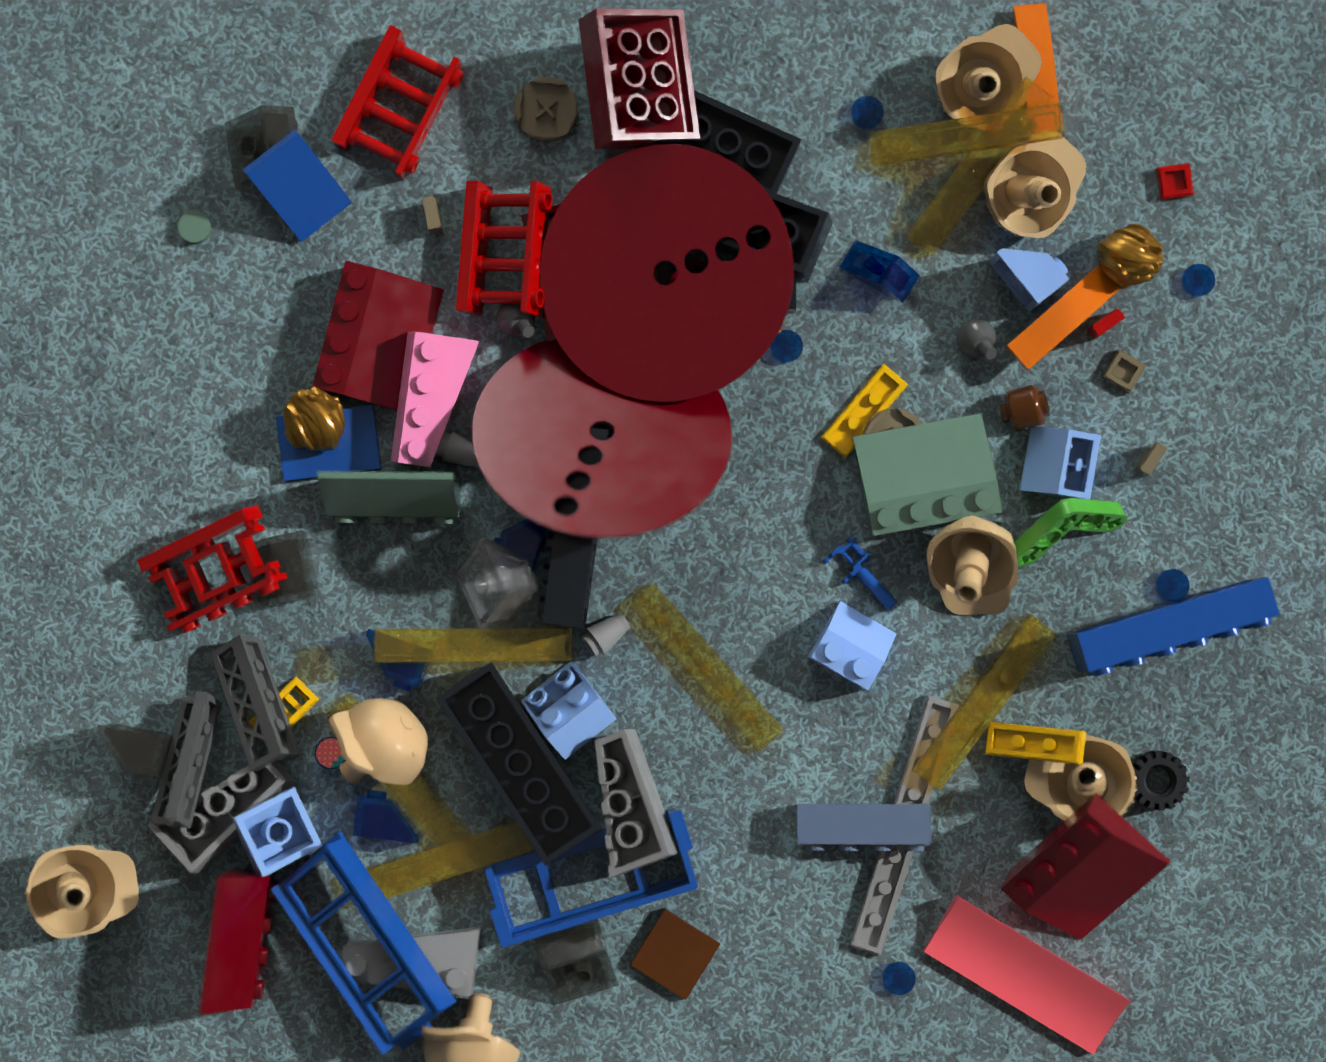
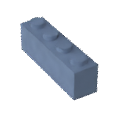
M797 804V844H805V850L824 851L825 844H838V851H858V844L871 845V851H891V845H904V851H924V845H931V804Z

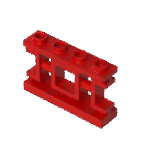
M258 505L242 508L137 560L142 572H150L151 576L148 577L150 583L165 580L176 605V608L164 613L165 618L171 621V624L167 625L169 632L181 629L182 634L193 631L201 627L200 620L206 617L208 621L218 619L227 614L225 608L233 605L237 609L253 602L251 596L259 592L261 596L273 593L280 589L278 583L288 579L286 572L280 573L278 569L281 567L279 561L263 564L252 536L265 531L263 524L259 525L258 520L263 518ZM243 527L246 528V530L234 535L241 552L235 555L228 541L217 544L214 542ZM193 554V556L182 561L188 578L182 580L177 567L163 569V566L185 555ZM217 554L229 582L211 590L200 562ZM247 564L253 578L266 575L267 578L236 592L235 588L246 584L240 569L241 566ZM194 589L200 603L213 600V604L186 617L183 616V613L194 609L187 592Z

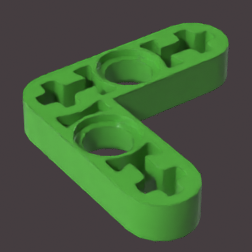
M1067 498L1057 502L1014 542L1018 567H1024L1037 561L1069 530L1110 532L1120 528L1127 521V516L1120 503L1079 498Z

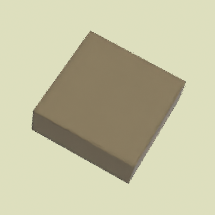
M434 196L422 198L430 234L442 233L443 226L436 198Z
M1118 349L1101 378L1130 394L1147 365Z
M1159 442L1150 444L1135 466V472L1142 477L1149 476L1166 452L1167 447Z

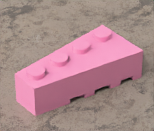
M422 332L407 333L391 454L392 462L431 466L479 341Z

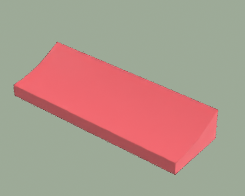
M957 894L923 950L926 954L1093 1055L1117 1018L1131 1002L1122 994Z

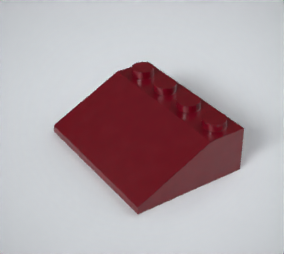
M596 8L578 20L595 150L628 149L700 139L683 9Z
M345 260L312 387L315 386L328 394L397 411L407 333H433L444 289L378 268Z
M1095 793L1013 866L1000 889L1025 912L1082 939L1164 870L1171 861Z
M234 868L218 877L199 1013L211 1014L250 1009L256 1004L257 1000H262L265 980H259L261 967L267 966L269 958V947H264L266 934H271L274 922V915L269 914L270 901H276V897L271 889L278 885V882L273 881L274 873L262 877L255 873L254 870Z

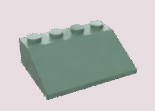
M981 413L852 436L867 524L871 535L877 536L953 522L968 516L980 517L1003 512L998 481Z
M318 471V482L326 516L335 517V523L352 524L355 523V517H368L369 524H387V518H400V524H420V518H433V524L451 525L453 524V518H460L461 479L453 473Z

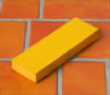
M883 364L820 438L842 457L846 458L854 449L852 436L863 435L868 419L877 412L888 409L908 384Z
M989 722L985 754L989 756L1081 765L1083 764L1086 732Z

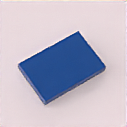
M296 129L243 169L301 242L352 203Z
M374 405L343 408L345 418L343 435L338 442V446L334 450H327L326 452L294 447L289 443L284 433V416H277L276 424L283 481L318 478V471L365 472L382 469Z

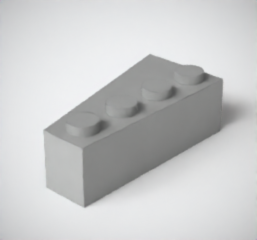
M623 729L595 740L599 784L602 786L603 802H601L602 814L605 815L607 834L605 835V842L610 862L608 866L609 878L626 874L679 854L636 730Z
M277 760L259 771H251L248 765L198 796L190 829L154 825L153 823L148 824V827L190 873H203L239 838L233 817L289 789L296 780Z
M482 926L411 934L453 995L471 997L473 993ZM377 938L350 941L343 946L341 961L356 982L378 985L398 969ZM405 978L393 986L411 989Z

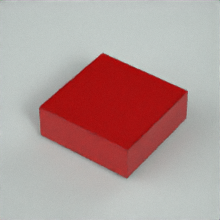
M1190 163L1156 168L1160 201L1192 197L1194 195Z
M1114 309L1089 327L1087 332L1095 340L1122 321L1125 316L1120 309Z

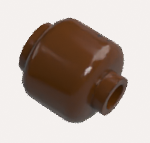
M1034 385L1009 390L1005 395V403L1000 404L1003 422H1010L1012 428L1016 431L1042 426L1045 423V416L1050 415L1045 391H1039Z

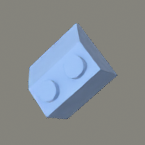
M1002 248L989 261V264L1028 312L1032 311L1069 280L1066 275L1068 273L1066 266L1059 258L1055 257L1053 259L1049 253Z
M839 601L807 658L857 687L868 691L887 658L896 633Z
M291 787L233 817L243 849L255 873L262 877L322 847L321 841L295 787Z

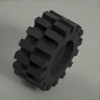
M1158 750L1147 751L1145 754H1140L1136 757L1137 760L1134 763L1132 762V766L1137 777V791L1135 792L1134 800L1139 802L1138 804L1152 810L1165 811L1166 808L1172 809L1176 807L1175 804L1177 802L1181 803L1184 800L1182 796L1184 793H1188L1189 788H1186L1187 782L1190 783V777L1186 775L1188 770L1186 766L1182 765V761L1178 757ZM1157 767L1166 770L1170 778L1169 786L1161 793L1151 792L1146 785V775L1151 769Z

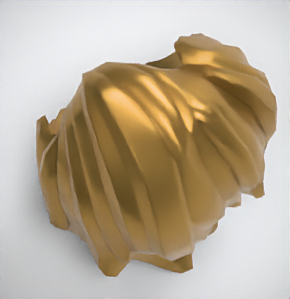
M1139 223L1130 224L1126 228L1116 229L1111 235H1108L1098 243L1099 261L1104 273L1123 289L1128 288L1130 285L1150 282V279H1154V274L1160 272V266L1164 263L1162 259L1164 256L1161 253L1163 245L1152 235L1149 229Z
M315 386L311 390L301 389L291 394V399L288 400V403L283 408L284 433L289 443L296 448L319 450L321 452L334 450L343 435L345 424L343 408L339 397L331 396Z

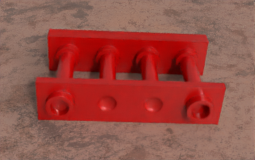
M390 25L331 141L334 146L346 152L350 145L355 146L357 144L397 164L398 167L395 173L398 178L404 180L407 173L413 175L420 161L417 154L451 87L457 89L463 78L464 71L460 70L462 65L460 59L453 57L449 67H446L406 47V43L403 42L405 37L402 30ZM401 58L441 78L442 81L434 96L392 76V72L388 69L393 60ZM379 87L382 89L387 87L427 107L420 124L418 125L378 105L374 97ZM364 116L368 118L373 116L413 136L405 153L362 133V129L359 126Z
M466 181L456 311L468 315L482 316L484 304H521L520 312L540 317L545 295L543 289L540 288L539 271L541 252L548 228L549 210L553 204L551 187L538 181H531L530 194H493V187L480 181ZM493 207H529L527 226H490L491 209ZM490 239H526L525 258H487L488 242ZM488 271L523 272L522 291H485V274Z

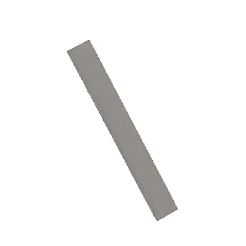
M927 695L893 804H929L957 715L958 704ZM891 845V851H878L849 946L879 956L882 955L914 851H904V845Z

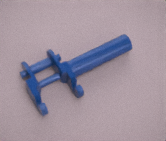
M856 536L852 540L848 537L846 539L848 544L845 547L840 544L822 562L826 564L836 554L842 555L853 569L841 581L842 584H846L855 575L889 611L897 604V601L866 568L860 565L861 562L865 561L867 563L870 560L868 556L871 552L865 553L856 544ZM849 547L860 557L856 563L845 552Z

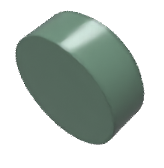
M191 210L180 217L178 231L187 242L199 244L206 241L211 235L212 224L204 213Z

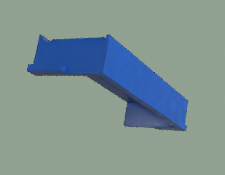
M675 808L665 810L669 825L672 826L686 875L649 886L642 867L634 870L639 889L568 911H560L547 865L545 866L535 850L487 864L485 873L496 908L490 909V913L501 948L697 889V880L687 851L692 849L693 846L682 810L675 811ZM606 829L596 831L555 860L606 845ZM536 866L551 916L514 927L499 877Z
M339 832L312 853L311 859L284 881L273 887L271 891L381 1054L387 1053L398 1045L403 1051L423 1036L421 1033L422 1026L432 1027L429 1022L457 1001L348 841ZM326 862L345 892L312 917L292 887L322 863ZM351 900L398 968L365 995L318 927ZM405 978L426 1009V1012L395 1036H392L371 1003Z

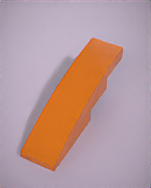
M1046 3L1016 5L1013 7L1014 26L1035 46L1042 60L1040 72L1029 87L1028 97L1023 104L1028 137L1037 136L1047 130L1061 134L1056 70Z
M1098 265L1005 347L1023 368L1028 371L1121 288Z

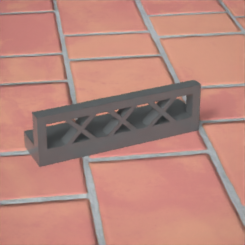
M238 635L211 651L210 654L251 771H259L276 760L292 761L301 756L260 638ZM233 650L236 661L233 670L227 669L223 656ZM239 679L243 680L246 685L243 700L237 698L235 692ZM249 709L254 710L257 717L253 729L248 728L245 721ZM259 738L265 740L269 754L260 759L256 752Z
M196 691L195 698L182 697L150 821L154 825L191 828L222 705L209 692ZM191 706H192L191 715H190V718H189V721H188L190 709H191ZM167 805L165 816L163 817L165 806Z

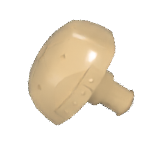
M1009 24L995 26L980 36H972L963 40L942 60L936 69L938 101L942 104L943 112H946L951 117V120H955L961 126L983 131L997 129L1012 117L1026 101L1028 89L1040 72L1042 64L1040 53L1019 29Z
M1048 130L1038 134L1023 146H1017L1008 151L994 166L984 181L987 208L996 224L1003 228L1004 231L1014 234V236L1045 238L1052 234L1075 205L1076 192L1086 173V162L1083 155L1058 132Z
M968 516L939 530L928 545L927 566L930 581L939 590L946 608L951 613L958 615L999 614L1006 610L1011 596V589L1017 584L1018 580L1017 553L1010 532L991 521L977 516Z
M382 698L368 699L356 704L348 711L337 712L329 718V723L337 737L342 756L346 761L340 764V772L348 782L358 784L360 779L366 774H370L373 778L383 783L409 785L423 768L427 753L428 735L419 719L403 703Z
M1086 735L1083 764L1074 765L1029 760L1024 779L1026 791L1031 797L1050 808L1053 814L1063 821L1095 793L1118 814L1123 816L1127 812L1128 807L1134 803L1133 799L1137 791V777L1126 749L1116 743Z
M91 845L69 846L43 853L36 861L32 872L29 874V879L26 880L28 885L24 892L27 900L26 906L29 907L32 913L31 917H34L36 922L49 935L63 939L88 935L103 930L109 922L130 913L136 907L139 900L136 869L129 855L114 850H97Z
M474 993L471 997H468L466 1017L460 1020L458 1028L437 1029L422 1026L421 1033L425 1038V1062H518L520 1056L519 1049L508 1041L491 1035L493 1025L489 1022L494 1000L486 994Z

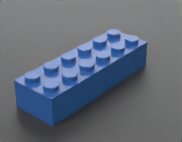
M1260 577L1067 634V638L1078 672H1087L1088 676L1094 675L1096 677L1113 672L1112 665L1119 664V667H1130L1145 662V655L1150 654V657L1157 656L1159 658L1177 652L1175 646L1181 645L1182 648H1193L1209 643L1207 639L1209 636H1213V639L1219 637L1222 639L1240 634L1239 627L1244 626V629H1256L1272 624L1270 618L1279 616L1280 612L1269 577Z

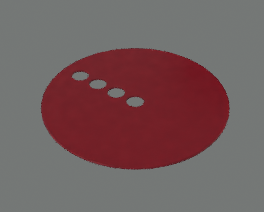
M663 144L633 149L605 161L590 171L572 188L558 207L549 225L541 252L539 274L540 288L543 289L545 295L543 308L553 335L563 351L582 372L602 386L624 396L645 401L677 402L701 397L727 386L751 369L768 350L782 327L789 308L794 280V260L787 227L780 211L762 185L747 171L729 159L711 151L688 145ZM757 225L766 227L770 232V242L767 247L761 250L750 248L746 241L749 229ZM725 237L735 239L739 245L738 256L730 262L721 261L715 253L716 244ZM694 249H700L708 256L707 268L698 274L689 272L684 264L685 256ZM662 261H670L677 268V278L670 285H661L654 278V269Z
M545 340L511 358L489 380L476 404L472 424V440L476 460L487 482L502 500L521 515L542 526L570 535L589 538H619L640 535L674 523L697 508L711 494L725 472L732 445V428L726 404L718 390L701 397L677 402H654L627 397L602 386L582 372L563 351L558 341L547 342ZM604 422L610 424L614 428L615 433L612 438L601 441L592 437L590 429L594 424ZM585 447H595L602 452L603 458L596 465H586L579 460L578 453ZM573 472H583L590 477L591 483L584 490H573L567 486L566 478ZM561 497H570L576 500L579 508L573 515L562 516L555 512L553 508L554 502Z

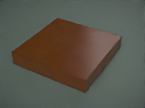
M664 908L630 965L686 1000L721 943Z

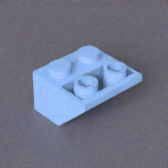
M1031 428L1019 491L1062 499H1090L1101 435L1070 429Z
M570 661L521 700L546 739L565 760L617 719L573 661Z

